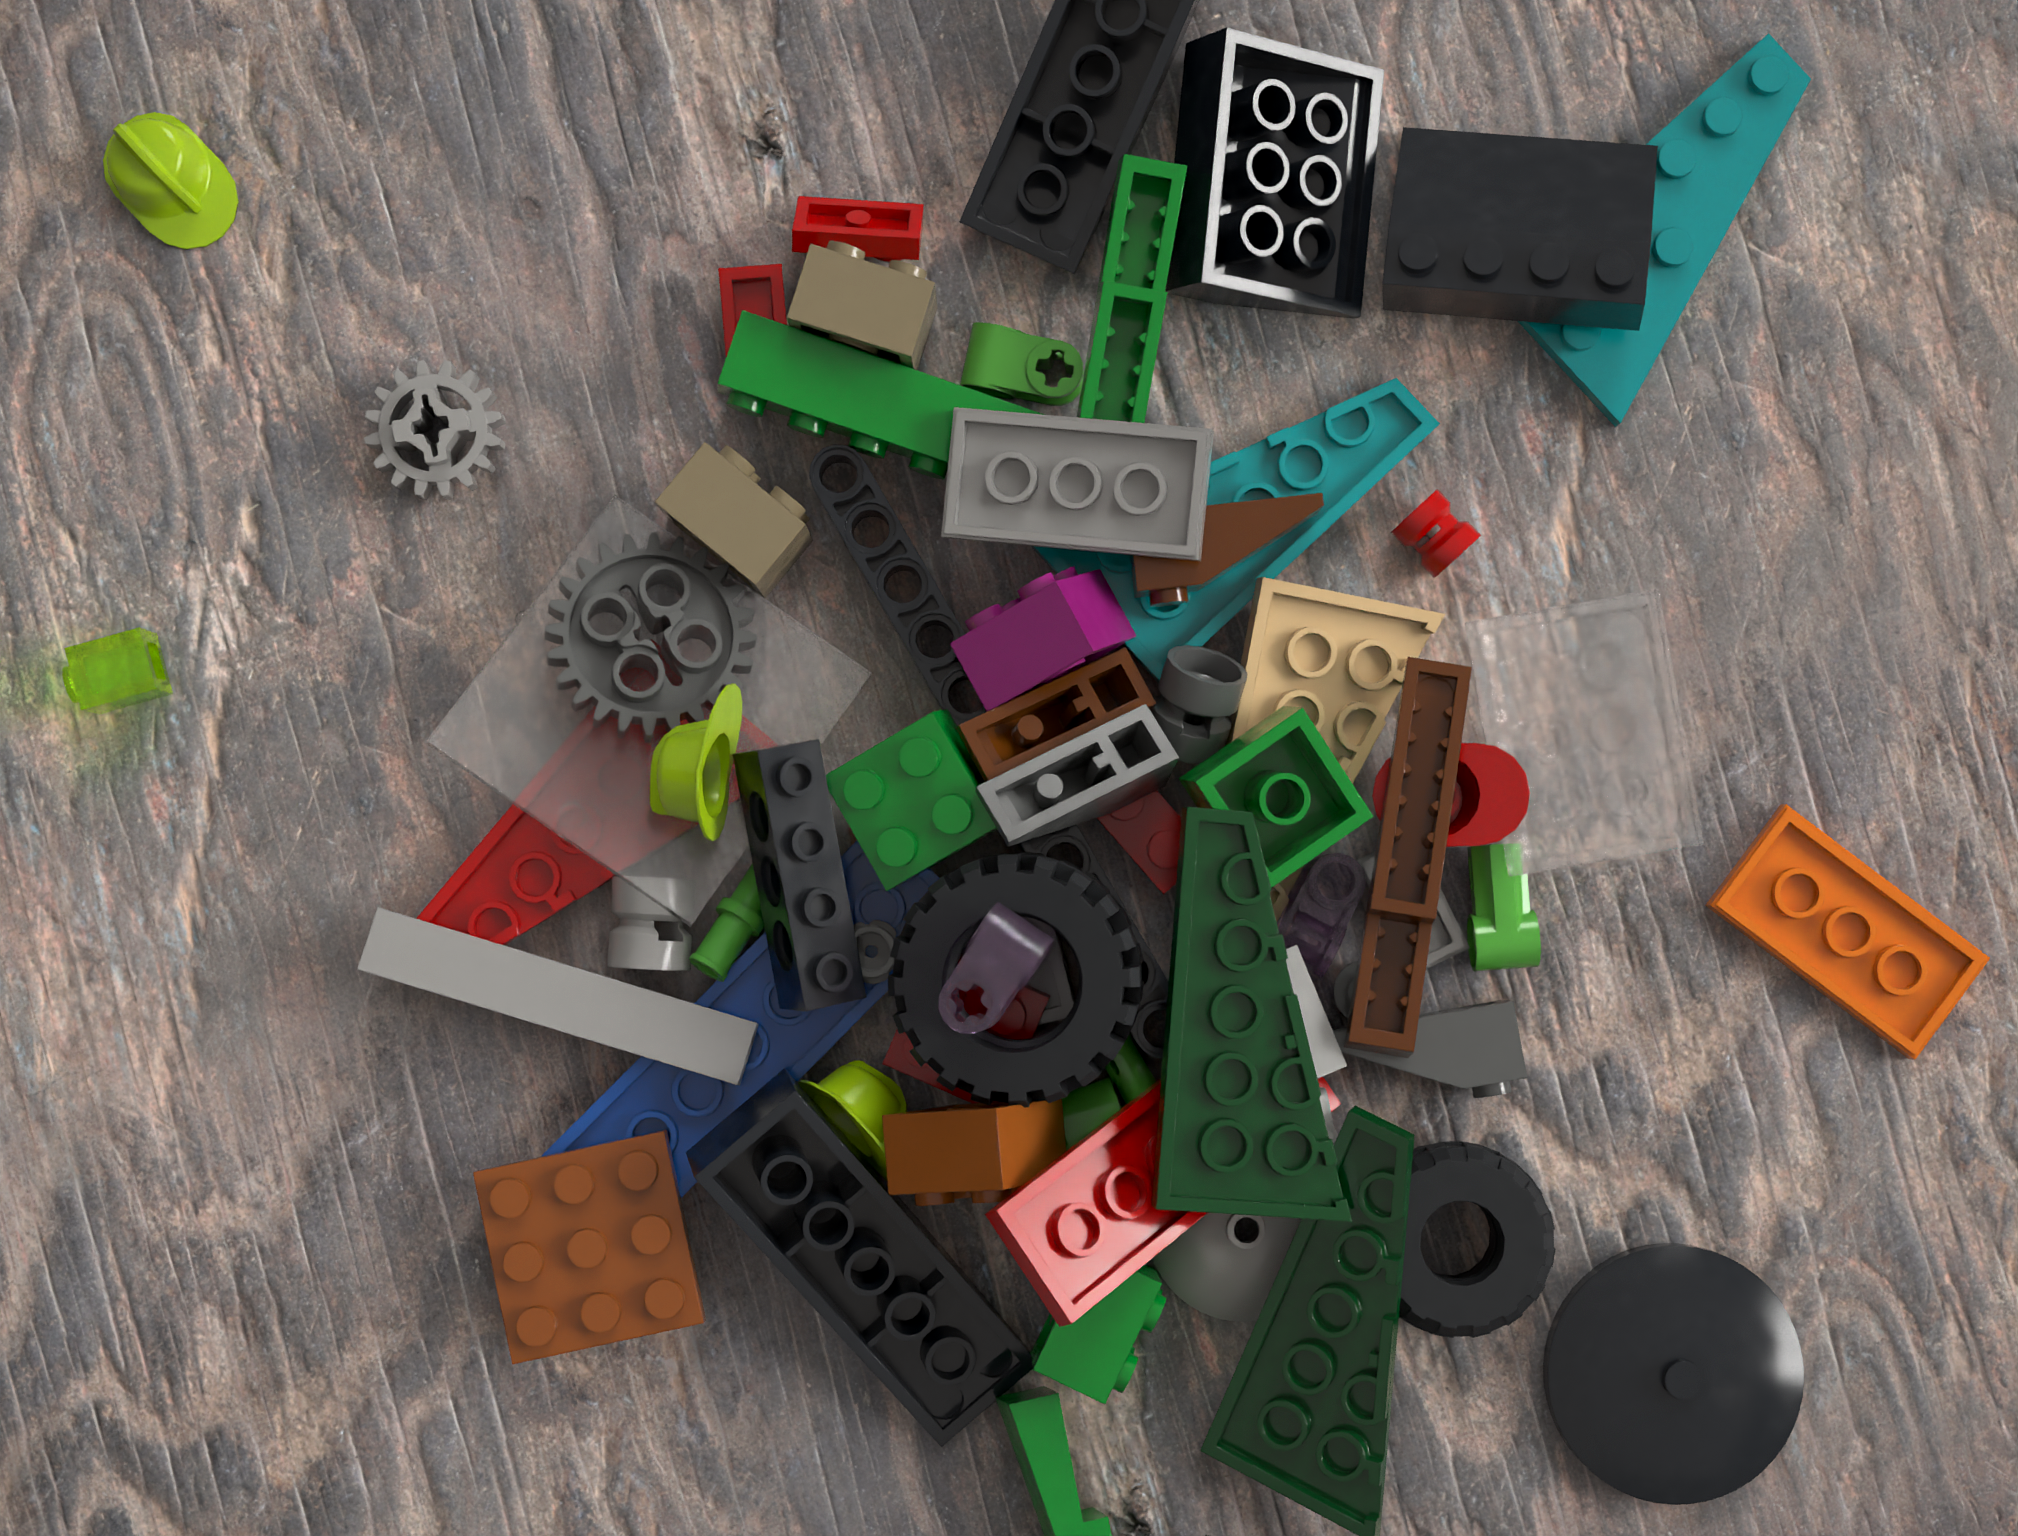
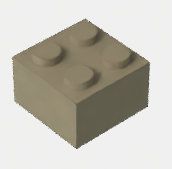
M829 241L827 248L810 243L787 315L789 326L918 370L937 311L935 282L925 279L927 272L918 266L898 260H891L888 267L865 261L864 251L838 241Z
M704 442L655 500V503L668 520L701 547H706L708 552L722 564L726 563L729 566V570L766 599L813 542L806 526L810 518L805 514V508L780 487L775 486L768 494L758 486L757 483L761 478L755 473L756 469L730 446L725 445L718 453Z

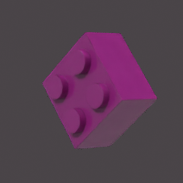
M1073 566L1054 576L1051 572L1017 590L1020 598L1001 607L999 603L970 617L965 621L970 632L954 640L950 645L985 710L988 712L1084 667L1136 637V634L1101 569L1078 575Z

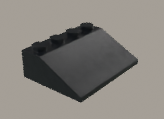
M1227 27L1186 43L1174 163L1187 165L1165 289V292H1168L1167 294L1213 304L1352 319L1361 317L1384 69Z
M1403 127L1382 281L1383 310L1639 331L1646 298L1658 146Z

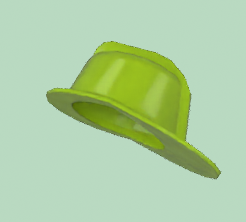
M153 112L137 115L124 124L119 123L113 129L114 134L107 143L103 166L105 180L122 204L151 234L167 245L187 250L207 247L222 238L235 221L239 200L236 183L221 160L190 127L172 115Z
M735 683L726 685L718 695L708 720L679 725L665 734L655 748L651 761L650 806L652 811L660 815L673 816L678 819L699 823L704 837L709 841H714L720 837L728 811L729 778L733 765L732 754L736 752L742 721L741 690Z
M854 1060L837 1068L818 1084L807 1080L799 1081L800 1086L865 1157L870 1165L887 1181L882 1115L907 1111V1104L901 1088L891 1078L864 1061Z

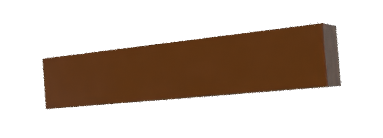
M1408 657L1406 660L1344 1048L1409 1058L1414 1053L1432 924L1436 920L1472 673V667L1414 657Z

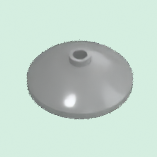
M1207 1213L1154 1256L1153 1261L1169 1288L1180 1299L1196 1310L1222 1320L1257 1321L1301 1219ZM1249 1217L1256 1221L1257 1232L1250 1240H1239L1234 1235V1226L1239 1219Z

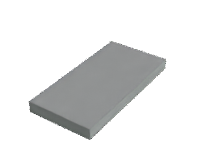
M954 407L941 537L1201 561L1214 431L1209 428Z

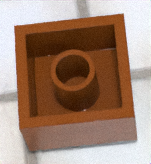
M1062 1099L1048 1103L1047 1100L1032 1101L1029 1103L1030 1106L1025 1108L1022 1105H1008L1006 1102H992L990 1105L969 1103L882 1115L888 1194H915L916 1206L954 1203L955 1199L972 1198V1203L1001 1202L1066 1152Z

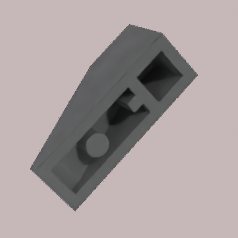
M1144 704L977 786L975 792L1006 845L1011 846L1113 813L1165 787L1179 757L1147 704Z
M1497 1000L1419 1014L1415 1049L1409 1058L1344 1048L1347 1027L1332 1029L1342 1053L1458 1088H1472L1473 1098L1512 1092L1510 1081L1527 1078L1514 1001Z

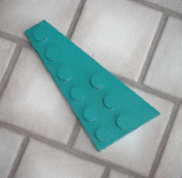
M1769 33L1646 144L1658 146L1646 298L1639 331L1518 321L1615 427L1622 422L1811 81V78Z
M1394 378L1328 408L1321 414L1290 428H1284L1255 444L1212 461L1210 465L1207 505L1323 493L1324 506L1317 515L1199 591L1188 592L1189 602L1184 604L1151 607L1149 597L1134 598L1130 555L1031 547L1056 574L1073 566L1078 575L1101 569L1136 634V637L1122 645L1159 683L1170 649L1184 645L1202 647L1253 599L1257 578L1275 579L1436 429L1440 423L1397 378Z

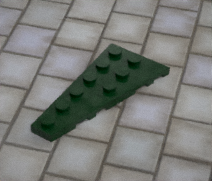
M1182 807L1151 1206L1160 1210L1352 1222L1348 1202L1343 1197L1336 1164L1338 1161L1333 1140L1328 1136L1320 1103V1096L1322 1095L1298 996L1294 994L1286 963L1288 955L1283 935L1279 934L1270 897L1272 889L1253 812Z
M1355 1105L1349 1110L1334 1144L1338 1161L1336 1164L1343 1197L1348 1202L1352 1222L1301 1219L1200 1451L1358 1536H1380L1415 1135Z

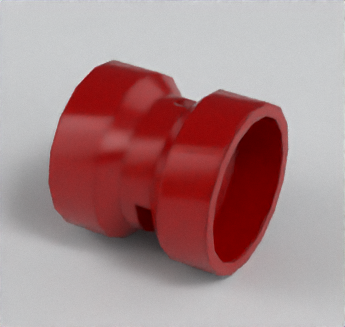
M1438 489L1391 531L1392 535L1403 546H1412L1421 555V566L1433 578L1437 577L1481 536L1468 521H1459L1450 512L1451 502ZM1438 524L1441 529L1433 537L1429 538L1426 534Z

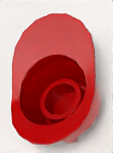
M1461 743L1446 847L1481 846L1499 842L1517 829L1527 814L1531 793L1526 773L1512 755L1493 745ZM1390 758L1385 761L1376 775L1372 793L1374 808L1379 821L1381 820Z

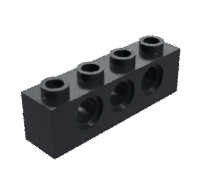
M819 739L732 754L779 1008L806 1012L867 998Z

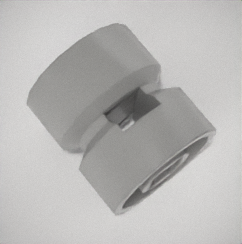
M613 876L611 913L620 918L619 926L609 931L607 967L690 971L691 963L689 958L692 954L693 935L686 931L683 926L684 921L694 916L696 881Z

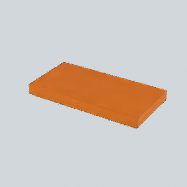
M1782 804L1777 808L1705 905L1906 1058L1912 1060L1918 1057L1990 959V957L1787 804Z

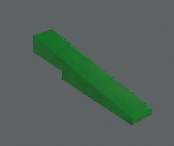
M1123 154L1118 161L1077 412L1078 418L1145 422L1168 293L1165 292L1187 165Z
M1041 1386L995 1397L1044 1536H1112L1107 1515L1093 1507L1082 1510L1080 1508L1059 1393Z

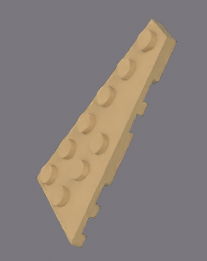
M1265 577L1257 578L1241 659V665L1248 674L1237 711L1231 714L1230 717L1232 725L1226 745L1283 706L1303 707L1353 784L1386 724L1385 717L1402 688L1407 658L1419 657L1431 634H1435L1445 614ZM1304 865L1271 888L1270 897L1276 922H1278L1290 900L1288 895Z

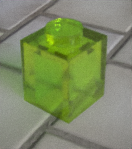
M138 627L64 648L69 665L62 669L63 682L69 698L73 703H79L82 711L103 714L173 694L157 633Z

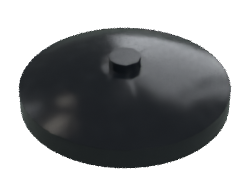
M1657 1243L1639 1246L1610 1257L1583 1276L1571 1289L1560 1305L1548 1332L1543 1360V1383L1550 1414L1558 1432L1577 1459L1594 1475L1613 1488L1635 1498L1653 1503L1681 1505L1706 1502L1736 1491L1757 1477L1776 1458L1786 1444L1799 1415L1803 1398L1804 1363L1797 1332L1789 1314L1774 1292L1757 1275L1738 1262L1706 1248L1679 1243Z

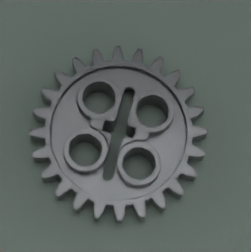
M651 532L646 549H638L630 534H625L622 553L617 555L609 546L602 542L598 544L599 564L597 566L582 557L576 560V571L581 581L564 576L559 580V590L569 601L560 599L550 600L548 605V614L561 622L545 626L544 640L561 644V646L547 652V665L567 667L556 678L558 691L577 687L578 691L572 700V709L576 712L593 704L596 707L593 718V726L595 728L604 724L610 716L618 719L617 735L621 739L628 733L632 724L641 725L643 739L645 743H650L654 735L655 726L664 725L668 733L676 726H679L680 721L684 719L689 723L705 720L703 709L706 708L710 712L712 711L718 695L726 685L735 683L742 692L743 684L732 673L750 674L754 660L738 652L755 648L757 634L740 630V628L753 621L754 609L747 607L735 608L734 606L743 598L744 585L738 584L725 588L723 583L728 575L729 566L724 563L709 571L705 567L708 554L706 547L698 550L692 558L684 556V537L678 536L668 551L661 549L657 532ZM667 584L678 591L681 600L671 606H659L650 600L646 592L654 585ZM627 588L634 595L639 613L648 631L652 635L663 632L660 648L661 654L673 672L680 677L681 685L673 686L670 683L653 642L649 639L639 642L641 622L631 605L621 596L620 591ZM603 612L612 613L620 618L624 627L617 634L610 636L601 635L592 629L589 621L596 614ZM691 638L699 639L710 647L712 656L705 661L692 662L680 654L678 645L684 640ZM634 667L643 668L651 673L656 683L648 690L641 692L632 691L621 682L620 676L627 669Z

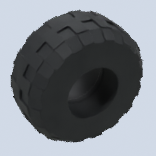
M1443 1141L1413 1149L1399 1318L1415 1328L1437 1336L1449 1338L1470 1336L1474 1338L1491 1334L1492 1331L1505 1325L1509 1326L1523 1315L1522 1313L1534 1301H1537L1546 1286V1279L1554 1263L1556 1250L1554 1247L1555 1227L1551 1211L1548 1209L1542 1196L1543 1193L1533 1179L1516 1162L1488 1147L1463 1141ZM1455 1201L1472 1202L1478 1205L1485 1213L1490 1228L1489 1245L1482 1260L1469 1271L1457 1275H1443L1431 1271L1425 1264L1420 1250L1421 1232L1428 1217L1441 1206Z

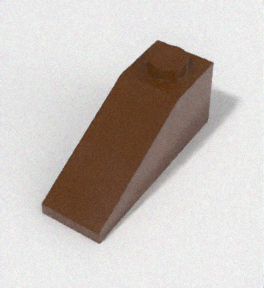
M1323 493L1206 505L1201 561L1130 555L1134 598L1149 597L1151 607L1172 606L1189 602L1188 592L1199 591L1317 515L1324 506Z
M1125 647L958 725L956 730L984 782H987L1144 704H1147L1151 710L1156 702Z

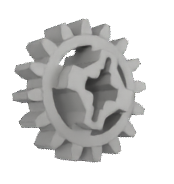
M424 360L417 361V377L410 379L399 369L393 372L395 382L398 385L393 392L381 387L376 388L374 392L384 402L381 411H366L365 418L378 426V432L371 433L364 437L365 444L371 449H383V453L375 459L373 464L382 473L396 468L391 484L402 491L412 481H415V495L420 499L427 500L433 486H437L442 497L446 500L454 499L455 483L462 482L471 491L478 488L476 479L473 476V473L478 468L488 473H494L496 467L486 456L489 450H505L506 443L492 434V429L506 424V420L501 412L487 411V408L497 399L490 388L474 393L480 380L474 372L468 370L457 380L456 367L451 361L444 360L438 374H433L430 366ZM442 390L460 395L467 400L472 409L458 408L452 410L447 406ZM411 399H414V404L405 417L397 420L404 406ZM434 413L444 424L449 426V428L439 431V442L436 443L437 448L434 443L423 435V432H428L432 429V419L435 418ZM474 440L468 454L457 463L456 457L468 441ZM405 450L408 453L422 452L429 471L417 469L409 465L399 451Z

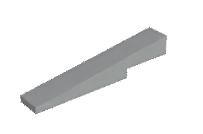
M377 907L357 970L735 1085L741 1084L759 1023L380 907Z

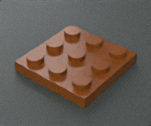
M667 1130L473 1172L512 1365L703 1324L706 1321Z

